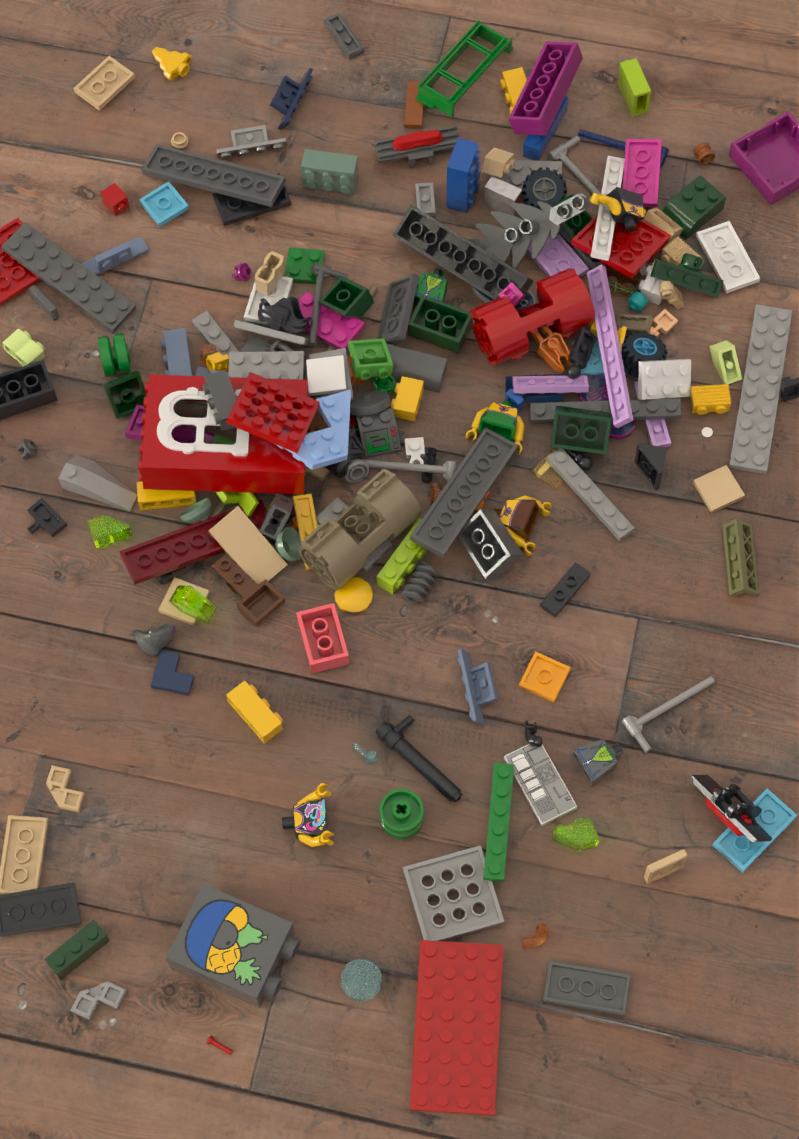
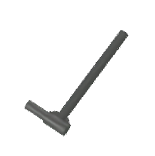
M315 262L311 267V272L317 276L308 344L311 347L316 346L321 306L319 300L322 297L323 280L329 276L337 279L341 276L345 278L348 276L345 273L332 270L331 267Z

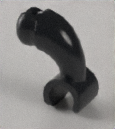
M525 721V739L527 743L533 747H541L542 737L534 735L537 732L536 722H534L533 726H529L528 721Z

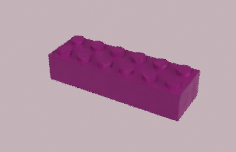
M545 42L508 118L515 134L547 135L583 59L577 42Z

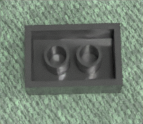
M480 509L466 523L458 536L485 579H498L523 556L508 530L492 509Z

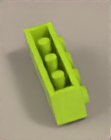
M421 518L417 520L377 575V586L392 595L403 586L405 578L413 572L418 560H421L426 553L424 547L410 540V536L422 520Z

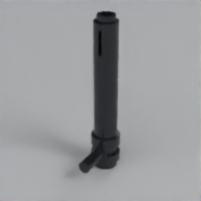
M408 715L396 727L385 721L377 728L375 733L378 735V738L382 742L385 741L389 749L395 750L450 802L456 803L463 796L461 790L413 747L401 733L414 721L412 716Z

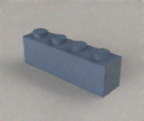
M186 329L164 331V338H161L162 349H166V354H163L164 364L168 365L169 369L165 370L166 375L193 376ZM178 401L177 403L190 402V401Z

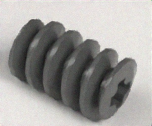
M422 561L419 562V565L415 568L416 572H413L412 578L408 580V584L404 587L405 591L401 593L403 599L411 604H417V602L424 603L425 600L421 595L427 597L428 593L425 589H432L428 583L435 584L436 581L432 577H439V574L431 565Z

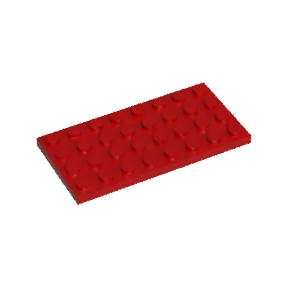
M420 940L410 1111L495 1116L503 945Z

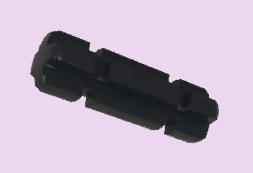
M428 447L426 449L425 465L435 464L436 448ZM423 472L422 482L431 483L433 473Z

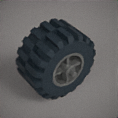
M541 167L538 168V171H531V175L528 174L523 182L522 200H524V204L542 210L537 204L538 201L545 202L554 207L560 200L565 198L567 187L561 173L558 175L557 170L553 169V171H550L549 167H546V170H542Z

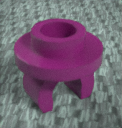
M241 263L236 265L234 269L238 273L232 274V277L237 281H248L251 276V269L248 264Z

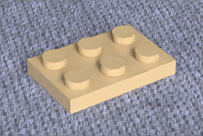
M108 56L73 88L74 93L100 111L135 79V74L111 56Z

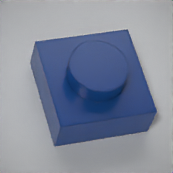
M510 388L505 394V401L511 402L512 406L517 408L519 413L523 410L524 398L521 394L514 393Z

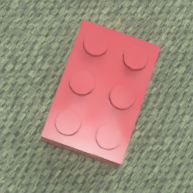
M334 603L296 612L297 622L312 674L350 664L349 654Z

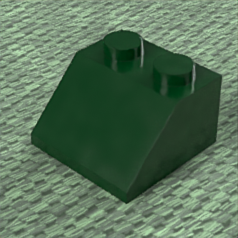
M343 276L319 300V304L345 317L363 316L374 303L367 288Z

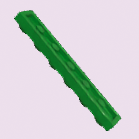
M494 762L483 880L504 882L514 764Z

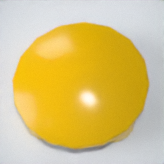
M352 577L335 591L334 595L340 610L355 613L366 611L369 608L373 592L368 582L362 578Z

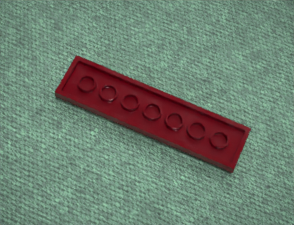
M261 499L258 500L259 503L252 515L247 516L259 531L267 513ZM232 510L119 551L120 557L134 585L225 552L209 533V530Z

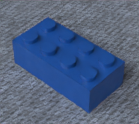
M461 138L457 139L447 165V208L467 213L469 206L472 207L474 204V193H477L480 187V182H478L480 178V172L478 171L481 162H479L481 156L479 143Z

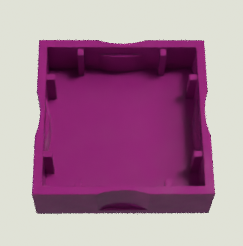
M789 111L771 120L764 127L752 131L731 143L730 158L770 205L799 190V122Z

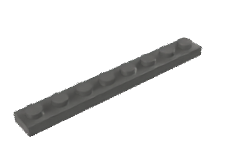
M681 398L630 400L633 420L681 419ZM609 401L530 403L531 423H553L556 405L611 413Z

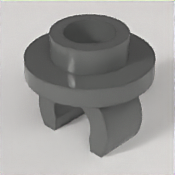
M24 439L22 444L16 448L21 452L24 450V453L20 456L22 459H28L31 455L37 454V446L32 440Z

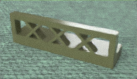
M735 519L722 525L729 595L736 597L747 593L757 596L759 595L752 524ZM748 580L751 583L752 588H749Z

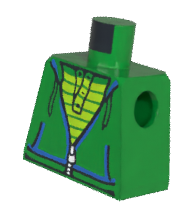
M435 268L432 274L423 272L420 275L414 296V305H418L422 295L444 302L447 280L442 278L444 275L443 270Z

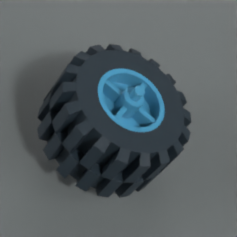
M637 331V333L627 334L622 343L621 351L625 374L630 375L634 379L638 378L639 361L665 360L667 349H665L666 345L662 343V340L647 332Z

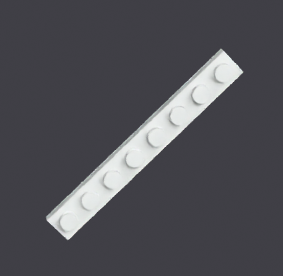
M613 156L607 157L601 194L607 195L616 187L621 188L625 159ZM601 203L598 209L591 257L609 261L615 222L607 205Z

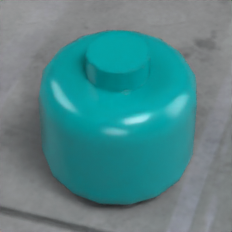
M634 292L627 300V304L631 311L641 312L648 304V299L641 292Z

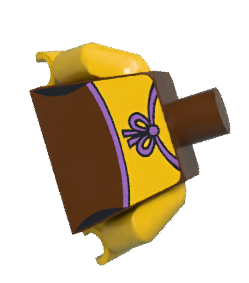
M525 495L514 500H507L503 509L495 508L494 511L519 548L523 547L524 554L531 556L532 553L527 550V547L535 550V544L532 542L526 543L525 540H529L539 514L544 517L549 516L550 511L548 510L552 506L549 502L541 504V501Z

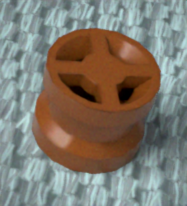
M707 142L699 144L693 151L695 156L698 157L700 165H706L715 158V154L710 150L711 147Z

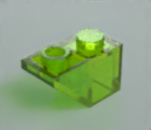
M107 515L87 521L96 548L107 547L113 542L124 541L132 536L129 524Z
M584 817L578 818L573 821V824L567 826L562 824L555 827L552 831L551 837L553 841L578 852L597 846L599 843V837L590 817L586 819Z

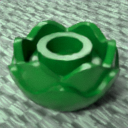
M391 375L384 379L377 376L373 380L374 390L385 391L391 394L396 388L395 378Z

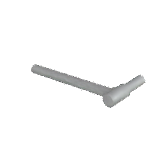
M577 135L548 152V156L552 161L561 160L592 194H601L594 184L566 156L568 149L580 142V138Z
M364 460L369 468L442 473L447 482L457 469V461L449 460L443 466Z
M710 676L637 719L630 715L624 718L622 723L631 736L637 740L643 751L647 753L652 748L641 734L642 725L714 684L715 680Z

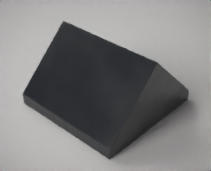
M640 443L637 445L634 463L652 486L658 490L660 488L667 448Z

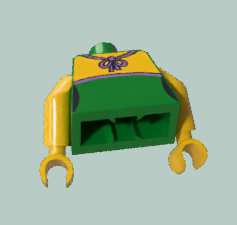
M504 401L502 404L492 402L489 407L477 412L471 425L473 427L472 430L466 433L467 441L471 435H474L473 443H475L478 439L477 430H479L478 433H482L486 427L511 442L515 440V444L518 445L520 455L522 452L520 441H523L525 425L521 417L517 415L518 409L513 407L509 401Z

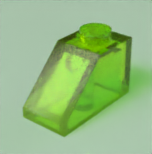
M178 585L169 600L182 613L206 624L209 623L217 609L213 603L192 586Z

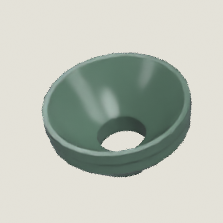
M205 498L187 508L179 517L183 522L190 524L203 521L210 516L212 503L209 498Z
M292 527L282 529L280 534L277 535L275 543L278 554L291 562L302 559L298 550L301 546L299 532Z

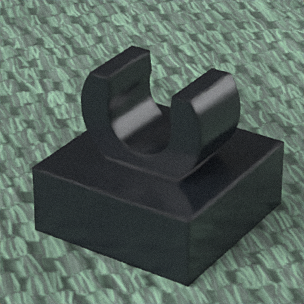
M789 376L782 378L784 383H781V398L783 401L799 397V378L792 380Z

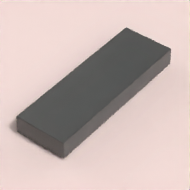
M339 13L324 20V24L349 60L364 53V48Z

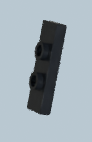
M575 562L540 603V607L556 617L587 581L591 573Z

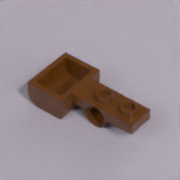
M227 554L212 565V569L226 582L231 591L243 598L237 603L238 610L253 626L257 627L286 602L285 598L266 579L258 585Z

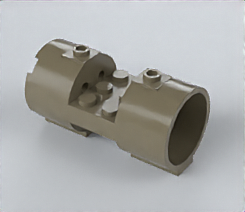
M384 468L357 492V496L354 497V503L334 521L330 518L326 519L301 542V546L298 549L299 553L310 570L313 569L320 576L318 579L329 588L337 591L367 564L366 557L386 540L393 541L421 516V507L412 492L397 476Z

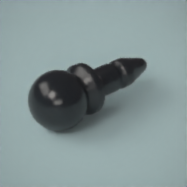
M564 449L583 471L592 468L593 461L589 456H584L583 453H577L575 450Z

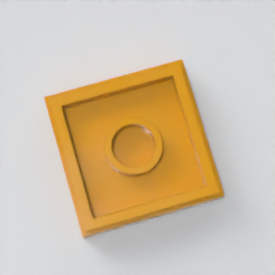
M535 651L519 683V687L551 702H555L571 667Z

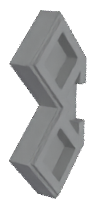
M109 981L104 982L99 986L80 991L70 1011L90 1020L99 1002L118 1010L127 990Z

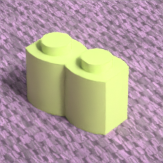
M17 329L2 342L4 350L22 366L45 358V348L40 342L31 340L32 337L27 331L23 332Z

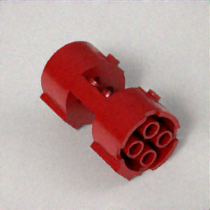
M568 268L537 281L538 302L519 311L515 309L506 296L470 310L471 319L475 321L472 324V329L481 352L489 356L487 361L492 366L508 359L516 361L523 358V354L528 353L529 350L526 332L528 334L537 332L540 326H549L553 333H560L563 339H568L578 329L594 323L595 311L591 297L585 284L576 274L575 269Z

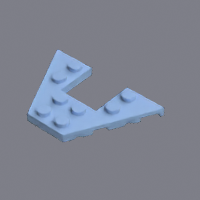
M351 390L316 399L320 402L318 410L329 428L306 434L298 453L288 450L295 459L302 461L311 470L347 460Z

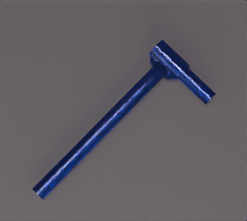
M580 129L578 133L580 137L621 149L626 147V142ZM662 146L660 170L664 166L669 153V149Z

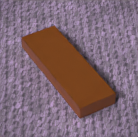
M408 81L404 128L422 129L424 104L416 100L418 85L421 82Z

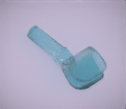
M356 743L352 745L354 749L361 753L367 764H372L378 760L374 750L366 752Z

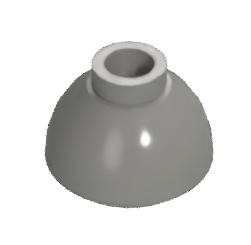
M362 459L351 460L348 463L345 479L350 483L362 481L369 473L368 464Z

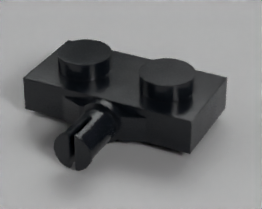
M43 498L28 509V513L35 519V523L27 528L32 535L42 528L53 538L67 527L66 522Z

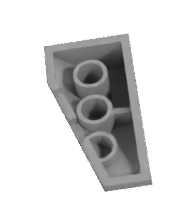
M78 455L66 462L58 478L61 488L128 512H131L138 498L135 492L96 462Z

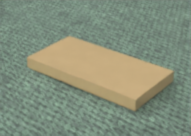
M239 506L209 530V533L231 559L258 585L265 579L269 581L288 565Z
M8 815L0 866V895L40 887L49 824L48 818Z

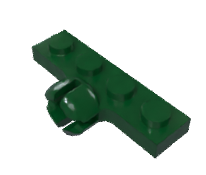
M688 253L683 254L679 265L655 259L650 275L651 277L670 281L673 284L717 298L724 281L703 274L701 269L704 260L701 257Z

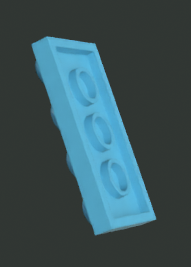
M768 788L753 804L762 809V812L755 817L756 822L772 837V840L751 842L744 834L738 836L728 827L712 844L715 849L742 873L798 816Z

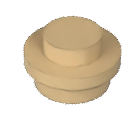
M182 132L175 133L171 138V144L175 149H184L188 146V137Z

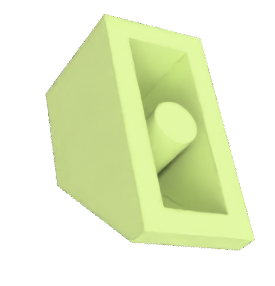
M725 340L709 346L713 364L724 384H731L742 380L735 345Z

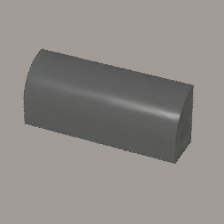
M386 344L393 362L391 376L395 378L396 382L400 383L402 376L424 381V389L440 392L447 370V358Z

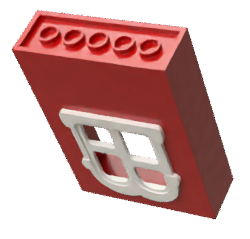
M149 374V382H145V412L142 414V424L144 425L141 428L142 443H140L139 450L141 459L138 460L139 482H143V489L304 494L305 464L295 459L293 454L285 448L281 449L274 443L237 428L236 443L234 445L204 443L205 426H220L219 424L216 425L214 421V409L210 410L208 404L207 416L205 418L180 417L174 412V405L178 401L208 402L209 396L204 394L202 384H205L204 376ZM229 377L235 395L238 398L247 378ZM268 379L308 397V380ZM179 425H195L197 427L196 441L194 443L177 442L172 438V430Z

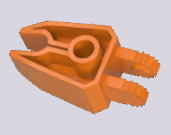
M543 325L541 329L546 335V339H543L538 331L532 333L538 343L537 353L552 369L563 374L565 369L561 361L567 367L572 365L568 361L570 352L561 334L552 333L548 327Z

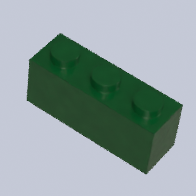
M92 920L46 957L45 961L61 981L110 940L97 922Z

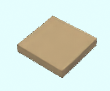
M727 465L693 480L695 488L711 513L745 498V494Z
M174 577L158 611L161 614L194 626L210 591Z
M680 850L648 865L644 875L646 883H652L682 869L687 858L685 850Z

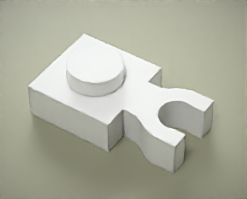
M423 437L406 438V459L411 458L409 463L424 464L421 458L425 457Z

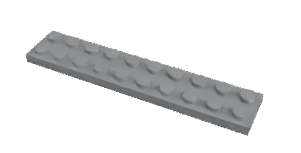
M758 304L755 306L729 468L761 474L767 473L792 310Z

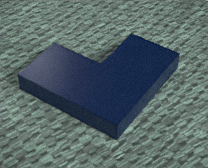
M160 651L151 688L184 695L190 694L194 675L176 672L180 653Z

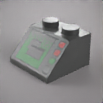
M393 408L373 415L356 416L360 442L365 449L364 458L401 451Z

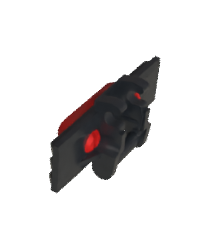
M709 775L691 776L693 784L706 796V805L736 835L741 836L744 834L751 842L772 840V837L755 820V817L762 812V809L759 806H755L740 791L738 785L731 784L729 787L722 788ZM733 796L741 802L737 806L732 803L731 799Z

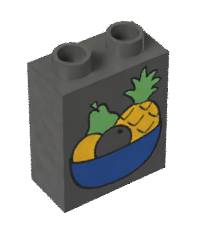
M202 884L166 959L171 969L260 1008L265 997L273 1001L277 996L283 977L276 973L282 960L290 963L293 961L301 940L294 937L295 931L292 922Z

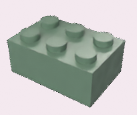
M305 149L301 164L303 187L355 194L359 178L358 156Z

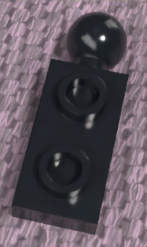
M583 327L578 330L568 357V361L572 365L567 368L566 374L571 379L580 377L581 369L586 368L597 336Z

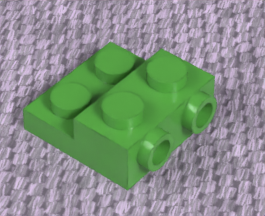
M384 338L348 342V349L352 358L351 366L355 378L368 380L371 377L379 376V378L384 379L392 374L393 362Z

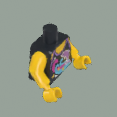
M616 187L607 195L593 193L590 198V202L600 205L601 203L607 205L614 222L625 225L627 232L635 231L636 224L644 219L646 213L643 207L642 195Z
M321 783L317 790L308 794L297 805L293 806L294 816L282 817L283 829L295 828L296 838L310 847L325 844L332 846L334 844L333 841L329 840L335 834L328 831L325 798H323V796H331L330 791H325L329 787L328 784Z

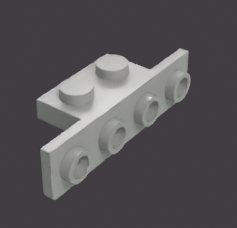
M262 125L232 130L233 147L217 149L216 152L217 156L221 155V158L230 157L232 156L231 153L236 152L242 155L256 149V152L265 151L266 147L273 146V149L284 147L283 144H286L287 141L286 138L268 141L266 126Z

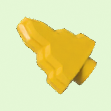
M155 47L152 50L155 60L160 63V69L164 71V76L169 80H174L178 76L184 77L189 72L192 56L188 53L170 52L165 48Z

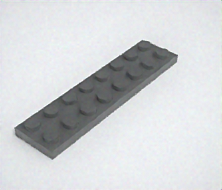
M159 144L155 145L142 167V173L269 207L273 206L286 182L285 176Z
M26 222L1 246L2 250L112 334L136 309V305Z
M485 427L411 534L410 540L444 558L516 452L518 445Z

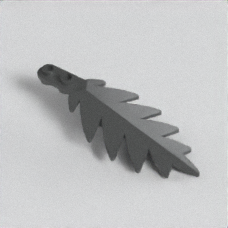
M576 194L554 207L545 202L538 201L537 204L542 210L530 205L511 202L512 208L523 219L511 214L491 211L494 218L504 228L477 223L476 227L487 239L468 240L503 262L507 261L512 251L513 268H517L526 255L531 243L532 259H536L545 246L550 233L552 239H556L560 230V224L584 212L588 208L589 200L584 194Z

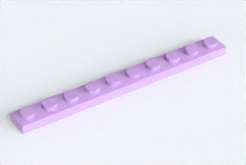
M601 264L588 271L587 277L595 311V323L613 425L619 428L633 421L606 267Z

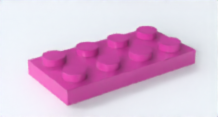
M626 139L622 189L642 195L643 207H658L662 139Z
M307 292L299 299V306L304 318H312L314 296ZM321 305L317 339L336 349L346 348L347 351L348 342L354 341L366 327L365 322L355 317H345ZM311 320L309 321V325L306 327L307 330L304 331V332L308 333L309 335H310Z

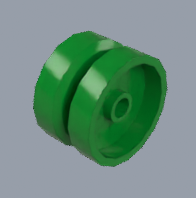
M124 333L114 334V346L112 347L108 336L98 337L105 377L115 376V364L117 363L121 374L131 373V358Z
M395 789L385 795L379 807L380 823L384 832L390 837L399 840L415 836L421 830L424 822V809L420 797L407 789Z

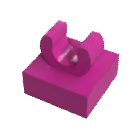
M513 282L499 294L500 297H508L514 307L525 297Z

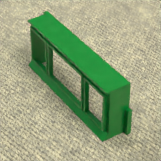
M477 20L418 85L416 100L431 109L437 108L453 117L455 104L503 51L510 53L513 50V37L507 38L480 23V20ZM479 36L496 47L491 51L474 40ZM471 46L487 55V57L465 81H462L446 71ZM441 76L459 86L450 98L431 88Z

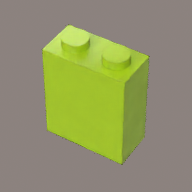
M637 58L621 62L617 84L631 116L647 113L649 111L651 89Z

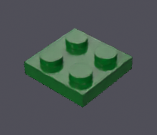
M289 247L285 277L293 278V283L316 284L317 276L311 272V267L314 262L324 265L325 250Z

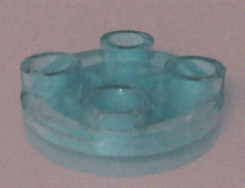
M355 959L349 962L342 970L340 977L341 987L344 993L354 1001H367L376 996L382 987L381 971L374 962L368 959Z

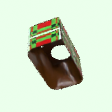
M605 265L607 277L614 276L618 280V282L608 279L610 290L628 297L636 292L640 283V272L631 279L614 268ZM632 283L635 287L634 291L633 288H630L623 284Z

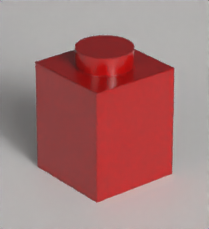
M116 183L100 192L103 203L115 216L130 207L127 196Z

